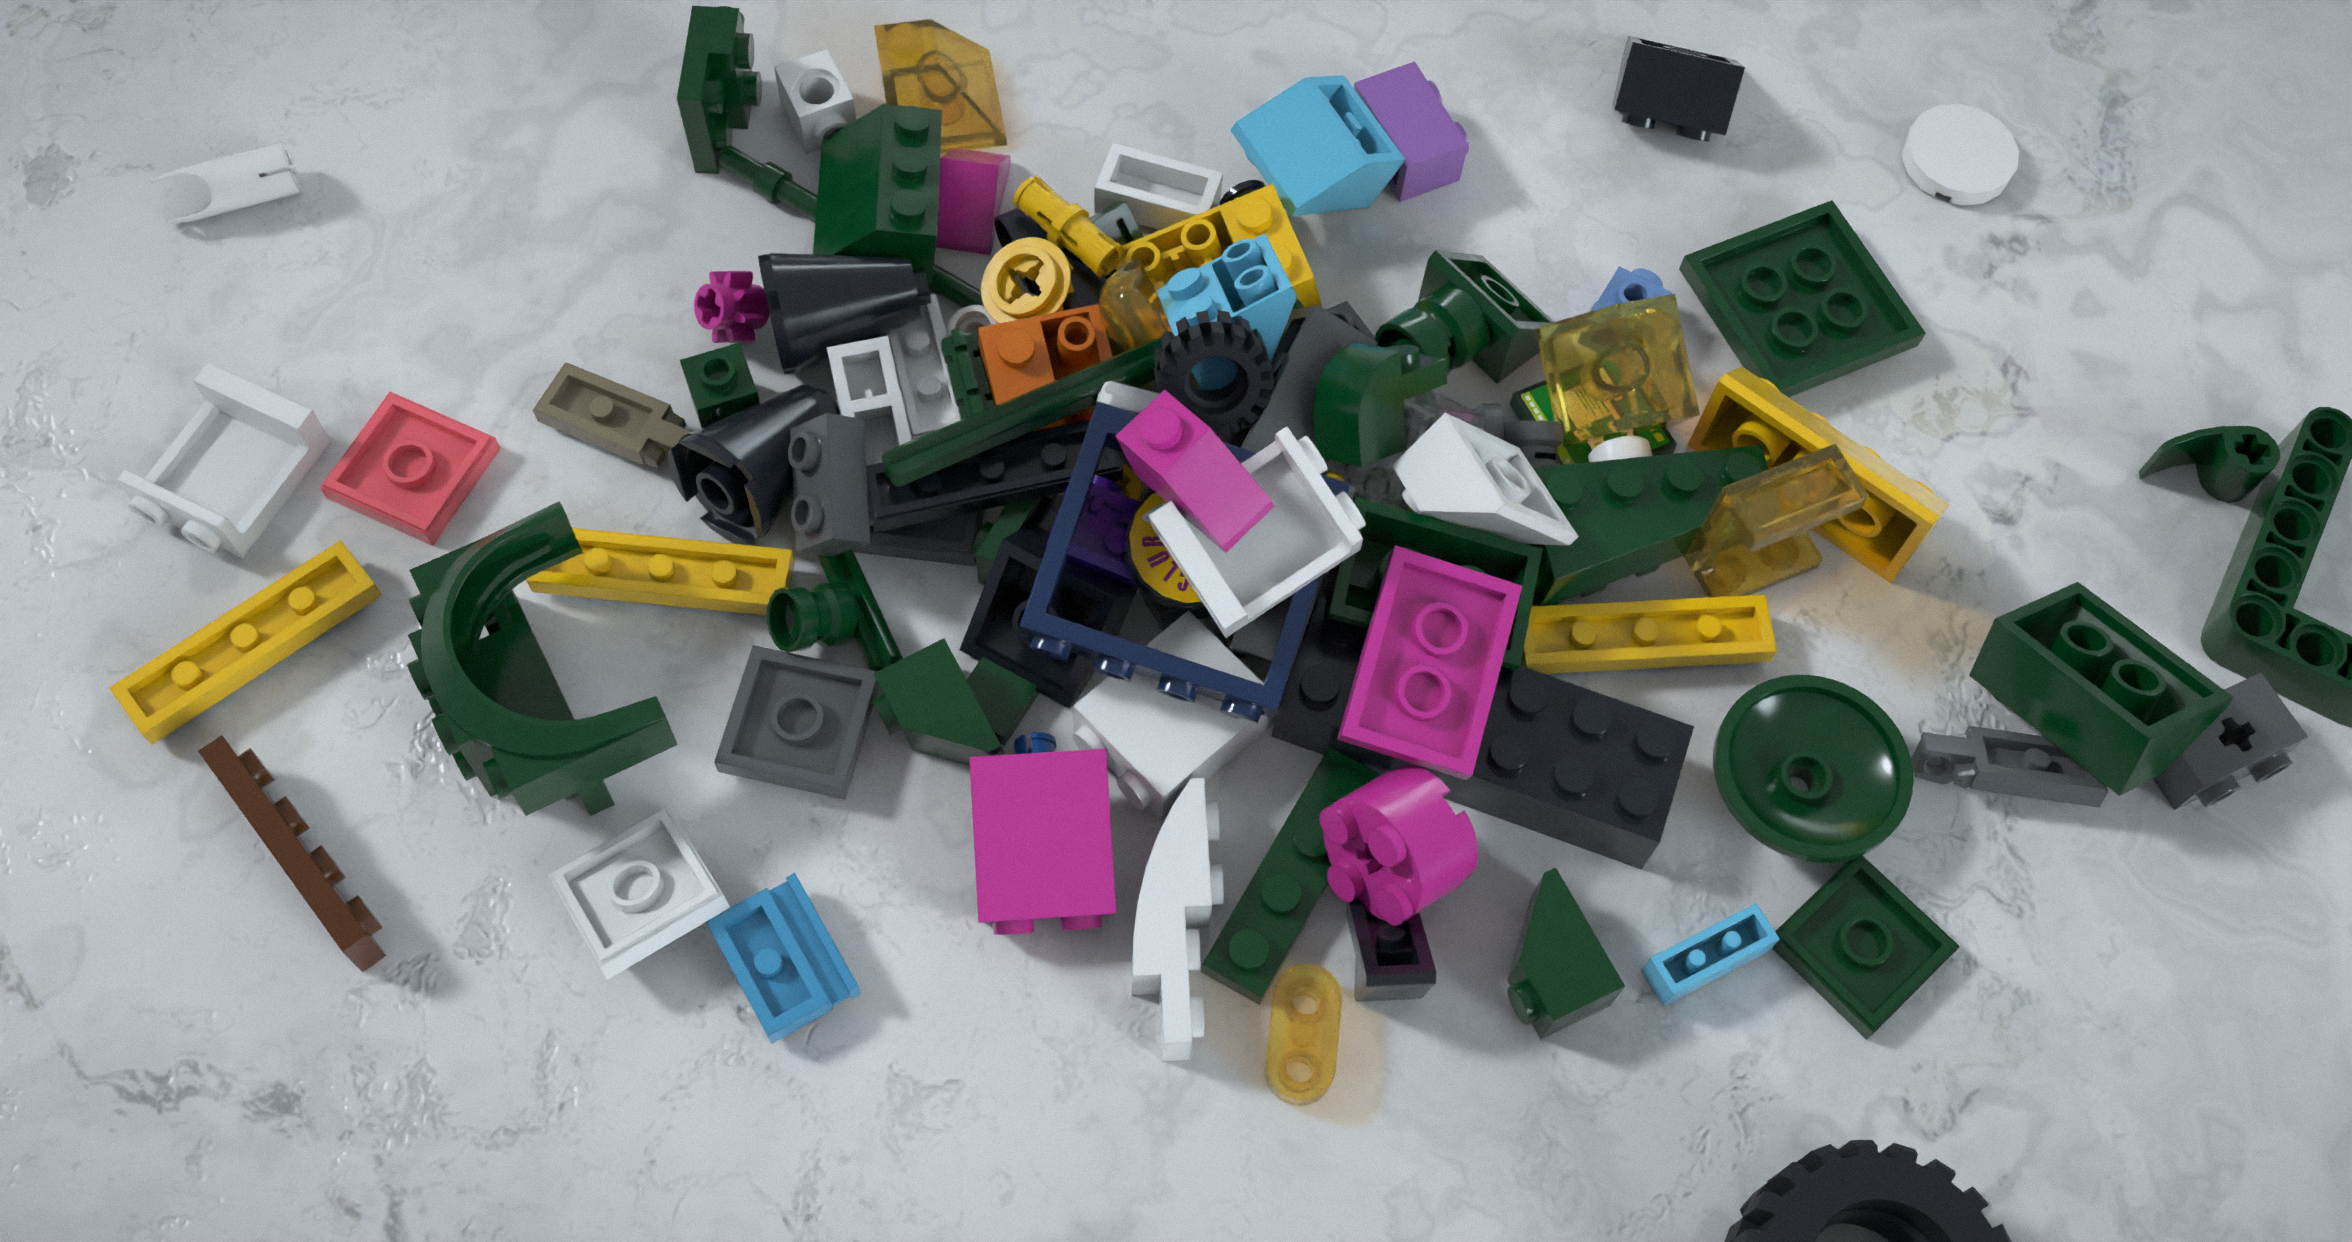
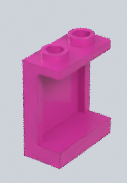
M1106 749L969 757L978 923L993 922L994 935L1034 932V919L1061 917L1062 930L1102 928V914H1116Z

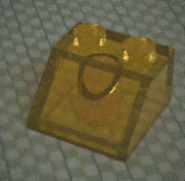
M1675 294L1619 303L1536 328L1554 421L1564 424V443L1560 447L1671 427L1700 415Z

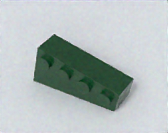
M1761 445L1533 468L1579 536L1571 545L1528 544L1542 548L1533 605H1558L1560 601L1579 594L1583 598L1604 590L1607 584L1633 574L1636 577H1640L1658 570L1661 564L1683 556L1685 559L1753 535L1778 500Z

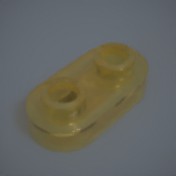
M1299 964L1287 969L1278 978L1271 999L1264 1067L1265 1080L1271 1092L1279 1100L1294 1106L1310 1105L1324 1097L1330 1089L1336 1072L1342 992L1335 977L1318 965ZM1298 996H1309L1316 1002L1317 1010L1312 1014H1302L1295 1009L1293 1000ZM1292 1062H1302L1309 1067L1311 1078L1304 1082L1294 1081L1287 1074L1286 1067Z

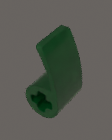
M2220 426L2200 429L2174 437L2163 443L2139 470V477L2141 480L2150 474L2174 466L2196 464L2200 484L2210 496L2218 501L2227 503L2239 502L2246 498L2276 467L2280 460V450L2276 441L2260 428L2252 426Z

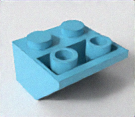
M1344 75L1305 77L1236 121L1230 130L1244 149L1247 159L1259 170L1268 185L1273 183L1284 209L1287 210L1291 217L1369 208L1406 160Z
M1265 233L1254 239H1243L1235 242L1223 252L1222 256L1199 268H1188L1178 272L1168 281L1167 285L1156 290L1173 335H1178L1176 322L1186 317L1192 327L1199 324L1196 312L1207 310L1210 322H1217L1218 310L1227 311L1230 313L1233 324L1241 316L1249 321L1251 331L1258 330L1266 346L1270 362L1273 359L1297 299V295ZM1211 357L1197 363L1191 371L1201 389L1209 391L1223 388L1231 383L1237 375L1238 367L1229 358Z

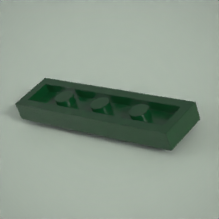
M1331 747L1327 749L1202 963L1201 973L1258 1005L1261 1004L1329 884L1327 870L1332 865L1325 848L1323 830L1320 825V813L1337 800L1380 776V773Z

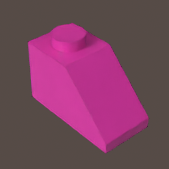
M1166 390L1162 391L1115 436L1135 475L1167 503L1172 500L1180 514L1225 553L1274 507L1269 496L1215 432Z

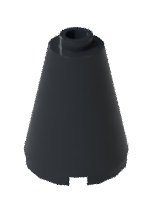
M770 253L758 256L764 292L767 295L771 325L784 375L799 373L828 360L827 347L877 338L922 318L920 305L931 304L924 267L912 269L910 258Z
M800 385L683 436L678 444L671 448L668 454L670 473L678 491L686 502L696 496L708 511L700 519L710 529L728 541L742 545L752 544L756 539L765 536L793 498L792 466L788 459V448L791 441L790 429L825 413L840 415L836 401L829 393L822 389H816L809 385Z

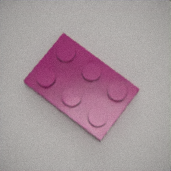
M1395 545L1389 553L1337 740L1464 780L1470 778L1473 775L1522 586Z

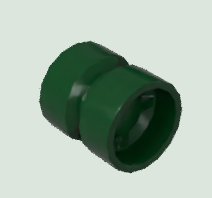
M1452 285L1438 288L1418 301L1413 308L1404 310L1382 324L1375 333V341L1378 342L1376 346L1387 348L1396 345H1413L1419 348V352L1422 355L1446 359L1447 376L1453 369L1462 367L1483 353L1489 345L1490 339L1488 321L1480 305L1469 293L1460 287Z

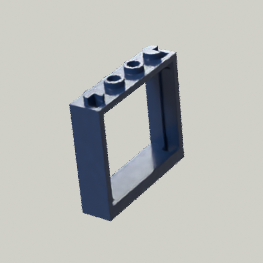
M1097 401L1020 623L1022 636L1032 639L1029 648L1047 653L1049 657L1067 661L1070 652L1095 660L1093 670L1111 678L1131 682L1133 673L1159 681L1156 690L1169 697L1194 703L1197 694L1223 702L1220 711L1236 719L1241 717L1256 723L1259 722L1261 715L1273 719L1285 689L1320 577L1293 594L1264 685L1048 614L1104 449L1108 447L1123 452L1115 436L1138 415ZM1224 443L1240 463L1256 454L1255 452ZM1320 474L1334 496L1343 491L1348 494L1350 483Z

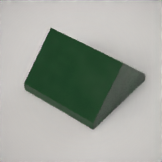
M1435 250L1429 257L1418 301L1446 285L1460 287L1475 299L1487 318L1490 339L1489 345L1484 352L1472 359V361L1496 384L1554 342L1563 332L1551 318L1483 255Z

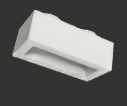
M1112 142L1095 185L1094 212L1098 213L1116 201H1127L1137 224L1161 230L1217 207L1221 198L1223 172Z

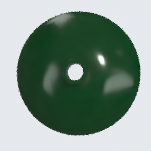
M1788 675L1758 684L1743 694L1732 705L1717 731L1714 742V776L1720 795L1730 813L1756 840L1768 848L1794 859L1816 863H1834L1862 856L1878 847L1894 832L1903 820L1910 805L1914 783L1913 766L1908 747L1899 729L1888 714L1868 696L1849 685L1833 679L1814 675ZM1797 777L1802 779L1807 784L1809 791L1804 792L1795 788L1790 778Z

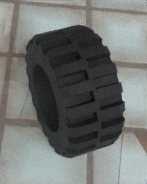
M1850 1140L1839 1149L1829 1144L1810 1151L1797 1162L1793 1161L1749 1197L1740 1208L1742 1218L1729 1227L1725 1242H1815L1817 1237L1826 1228L1838 1223H1845L1874 1231L1889 1242L2012 1241L2003 1223L1994 1228L1991 1227L1981 1212L1989 1203L1974 1187L1962 1192L1952 1183L1956 1175L1955 1170L1937 1159H1934L1925 1166L1917 1164L1918 1153L1916 1150L1896 1143H1892L1881 1152H1878V1146L1873 1140Z

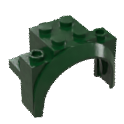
M560 501L482 539L409 570L420 593L409 598V602L422 629L408 634L418 659L407 663V667L424 700L428 699L436 716L431 719L434 728L448 755H453L466 781L478 777L490 797L497 794L500 800L513 795L525 816L563 798H566L568 801L578 795L589 815H595L615 805L604 779L678 745L656 696L592 717L574 719L513 591V588L527 578L583 553ZM485 625L489 635L479 639Z

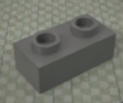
M825 413L790 429L791 441L788 448V459L792 466L794 501L791 509V522L795 529L796 552L834 557L869 544L870 527L864 419Z

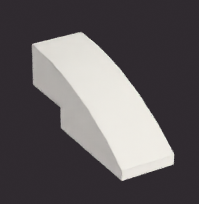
M888 336L827 347L840 414L864 419L866 466L882 463L881 456L885 451L912 441ZM869 510V526H873Z

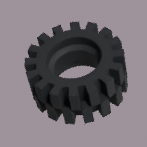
M1207 310L1196 312L1199 324L1191 327L1186 317L1176 322L1178 335L1175 336L1167 330L1161 338L1163 350L1156 348L1154 355L1156 368L1153 369L1158 393L1160 394L1166 390L1207 424L1218 437H1220L1219 426L1228 424L1230 434L1241 431L1238 419L1244 416L1250 424L1254 423L1259 418L1256 405L1266 409L1271 400L1268 389L1274 390V377L1268 352L1258 330L1251 331L1249 321L1241 316L1233 324L1229 312L1218 310L1217 322H1210ZM1226 357L1237 365L1238 370L1235 379L1223 388L1209 391L1195 388L1189 381L1191 369L1204 359Z

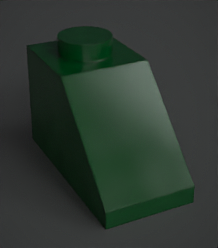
M945 638L874 673L884 695L873 700V703L889 735L902 730L912 750L970 766L969 757L1005 755L1001 743Z
M1556 867L1543 874L1531 896L1507 979L1510 987L1507 989L1508 998L1515 1014L1523 1024L1528 1025L1531 1023L1540 1040L1611 1006L1625 987Z

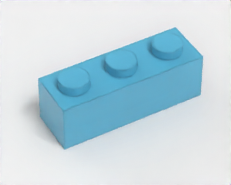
M1757 903L1654 955L1647 961L1641 972L1664 1007L1769 952L1780 938Z

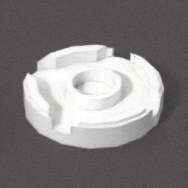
M1956 103L1937 105L1918 116L1906 135V141L1902 149V160L1907 174L1921 190L1933 197L1938 192L1944 196L1951 197L1949 203L1963 206L1983 204L2003 192L2018 169L2019 149L2013 134L1998 118L1980 108Z

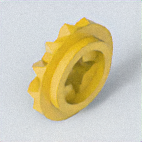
M1028 237L1013 241L993 256L984 271L981 282L983 305L987 313L997 323L1063 311V303L1067 294L1075 292L1071 283V271L1074 268L1062 250L1046 239ZM1018 274L1023 279L1027 277L1030 280H1035L1040 287L1041 294L1039 296H1032L1028 293L1023 294V290L1019 287L1020 283L1014 277Z

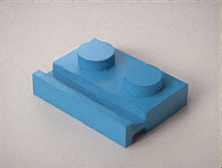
M795 873L786 877L787 881L771 890L765 888L706 922L771 1044L832 1011L833 1006L849 997L853 999L861 994L857 982Z

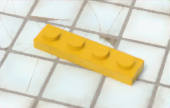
M572 528L583 553L526 579L531 591L535 593L767 615L769 598L773 592L779 588L790 587L795 559L792 549Z
M339 540L110 686L109 689L142 736L153 745L382 596V594L344 543Z
M1765 594L1532 606L1521 666L1544 674L1760 663L1771 662L1777 653V647Z

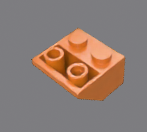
M1099 304L978 327L980 356L984 364L995 406L1112 357ZM1096 405L1037 430L1090 420Z

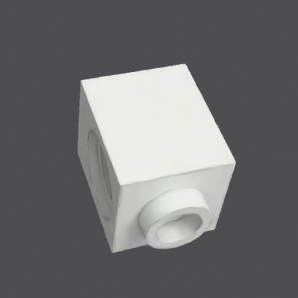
M828 49L774 67L781 105L806 154L821 149L824 139L857 120L854 98Z

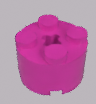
M1403 764L1381 774L1322 810L1320 813V825L1323 830L1327 855L1332 865L1327 870V879L1331 889L1338 898L1344 902H1352L1355 899H1359L1363 902L1364 909L1370 914L1387 921L1391 925L1397 926L1458 888L1466 878L1472 875L1478 862V845L1475 831L1465 810L1455 815L1443 798L1451 790L1441 779L1422 767Z

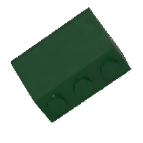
M882 104L822 141L813 254L910 258L912 269L924 267L928 286H931L938 228L942 110Z
M1356 496L1353 502L1366 523L1364 527L1358 530L1363 537L1361 550L1329 570L1326 618L1365 629L1369 628L1389 553L1396 545L1522 586L1501 665L1502 667L1517 671L1521 665L1542 548Z
M2079 582L1995 618L1969 674L1971 678L1988 690L1996 700L2008 706L2039 731L2048 741L2054 743L2089 771L2097 781L2109 787L2118 796L2161 775L2214 722L2233 699L2232 695Z

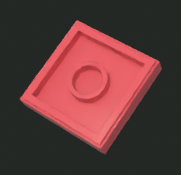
M389 392L320 486V489L327 499L433 546L500 450V446L496 438Z

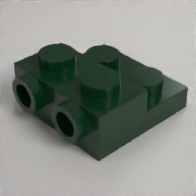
M692 6L677 102L695 173H719L721 153L727 146L732 145V129H748L751 106L759 107L761 104V74L758 71H752L754 64V38L752 33H744L745 18L739 8L728 6Z

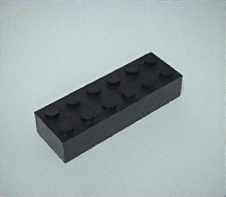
M1320 595L1286 682L1275 715L1271 737L1321 755H1325L1327 749L1331 747L1380 774L1391 771L1403 764L1416 765L1337 740L1368 629L1326 618L1327 597ZM1521 665L1517 671L1501 666L1473 775L1464 780L1426 767L1422 768L1436 775L1451 790V792L1443 796L1446 800L1642 870L1661 841L1694 726Z

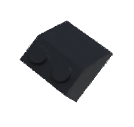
M1628 36L1612 106L1615 111L1624 112L1621 120L1623 123L1654 129L1656 120L1677 124L1676 134L1679 136L1709 142L1712 133L1726 136L1745 67L1735 59Z
M1030 524L1002 540L959 650L978 661L982 657L991 660L1037 685L1039 693L1067 708H1071L1093 676L1095 660L1070 652L1067 661L1049 657L1047 653L1029 648L1032 639L1022 636L1020 623L1045 553L1043 551L1050 534V532ZM1066 560L1048 614L1117 637L1138 588Z

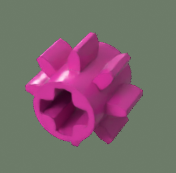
M711 271L709 273L711 284L701 286L695 296L694 312L698 323L704 329L713 330L712 342L714 343L754 342V329L762 328L767 323L770 313L764 288L760 285L752 284L753 272Z

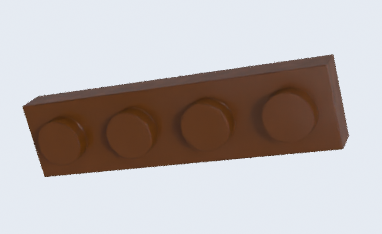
M222 735L198 750L341 951L362 972L387 956L372 936L383 928L359 895L347 902L336 884L344 880L346 876L322 845L312 852L309 850L300 837L301 834L310 829L309 825L286 796L275 803L264 787L275 781V779L256 753L249 748L239 755Z

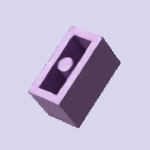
M1415 61L1354 83V89L1406 159L1388 182L1399 202L1460 180L1465 156L1469 151L1466 132L1459 122H1453L1442 105L1441 95L1436 84L1431 80L1427 81Z

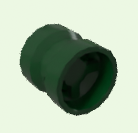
M841 583L818 584L813 586L810 591L800 586L783 587L775 590L769 598L767 625L774 644L781 651H803L811 648L815 642L825 648L842 646L849 643L854 636L857 626V610L850 591Z

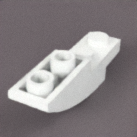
M1191 778L1172 805L1157 835L1146 865L1137 903L1132 952V995L1159 994L1162 1061L1190 1060L1192 1038H1204L1202 995L1190 996L1189 971H1200L1199 930H1186V928L1209 927L1212 905L1223 904L1224 899L1222 864H1210L1208 841H1219L1218 801H1206L1204 778Z

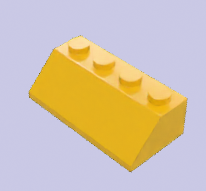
M1744 367L1726 372L1719 379L1687 444L1696 451L1761 445L1778 495L1775 505L1889 583H1892L1950 506V504L1936 496L1928 486L1919 481L1912 480L1883 461L1874 450L1859 445L1832 427L1823 416L1808 411L1781 393L1773 383L1757 377Z

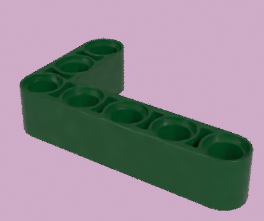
M2318 407L2311 410L2278 445L2280 460L2261 484L2202 629L2200 641L2207 656L2219 666L2246 679L2262 673L2277 694L2340 725L2352 728V636L2294 609L2352 459V419L2339 409Z

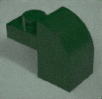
M1352 342L1339 350L1325 367L1319 379L1314 397L1315 447L1322 458L1364 467L1406 450L1403 400L1448 384L1446 359L1422 355L1419 352V348L1413 345H1396L1384 348Z

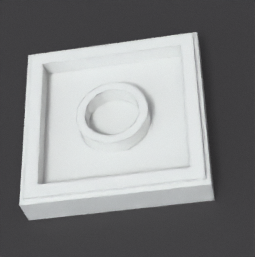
M668 806L547 875L607 980L730 908L723 892Z

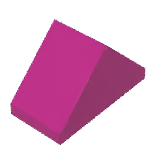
M953 148L940 158L936 248L991 255L996 233L994 217L1000 215L1011 164L1010 155Z

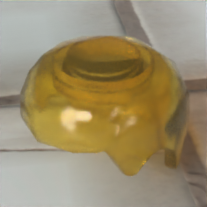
M1138 259L1131 261L1105 281L1099 296L1100 317L1108 336L1123 349L1128 351L1154 339L1162 338L1167 330L1173 334L1158 294L1141 261Z

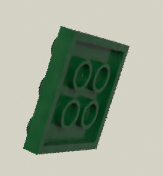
M1833 200L1685 255L1679 268L1742 366L1757 377L1773 383L1787 397L1794 396L1915 348L1926 334Z

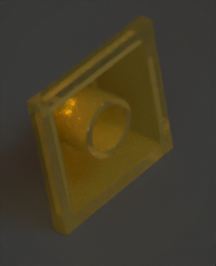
M932 19L874 26L885 104L942 110L940 154L948 153L953 148L973 150L1007 145L989 49Z

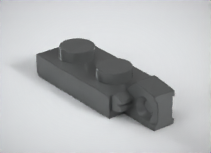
M1968 726L1964 734L1948 736L1923 732L1921 740L1911 758L1916 778L1943 785L1954 781L1955 785L1964 789L1970 787L1973 790L2099 808L2108 793L2106 785L2097 781L2089 771L2044 736Z

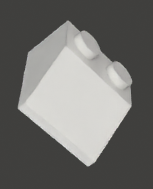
M1444 413L1392 465L1406 488L1402 492V496L1415 513L1428 517L1433 516L1442 521L1524 544L1571 545L1579 537L1520 448L1447 413Z

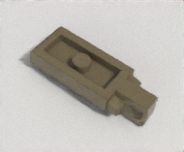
M567 362L564 363L533 409L534 415L540 423L642 465L646 463L656 468H659L663 460L669 463L668 454L671 448L677 445L683 436L692 432L685 429V419L673 413L670 404Z

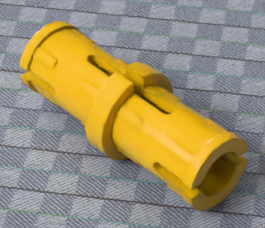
M1037 175L1034 178H1027L1018 187L1013 197V205L1038 223L1047 232V239L1060 249L1066 248L1072 252L1099 278L1103 274L1105 276L1116 268L1123 257L1124 247L1096 227L1089 220V212L1078 203L1070 204Z

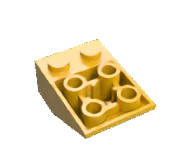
M1273 183L1123 245L1124 254L1115 269L1140 332L1146 342L1162 338L1167 330L1173 334L1167 317L1162 312L1163 307L1156 292L1157 289L1165 286L1163 279L1167 284L1178 272L1188 268H1199L1222 256L1223 252L1235 242L1243 239H1254L1264 233L1275 251L1297 295V299L1304 307L1316 304L1322 307L1314 275Z

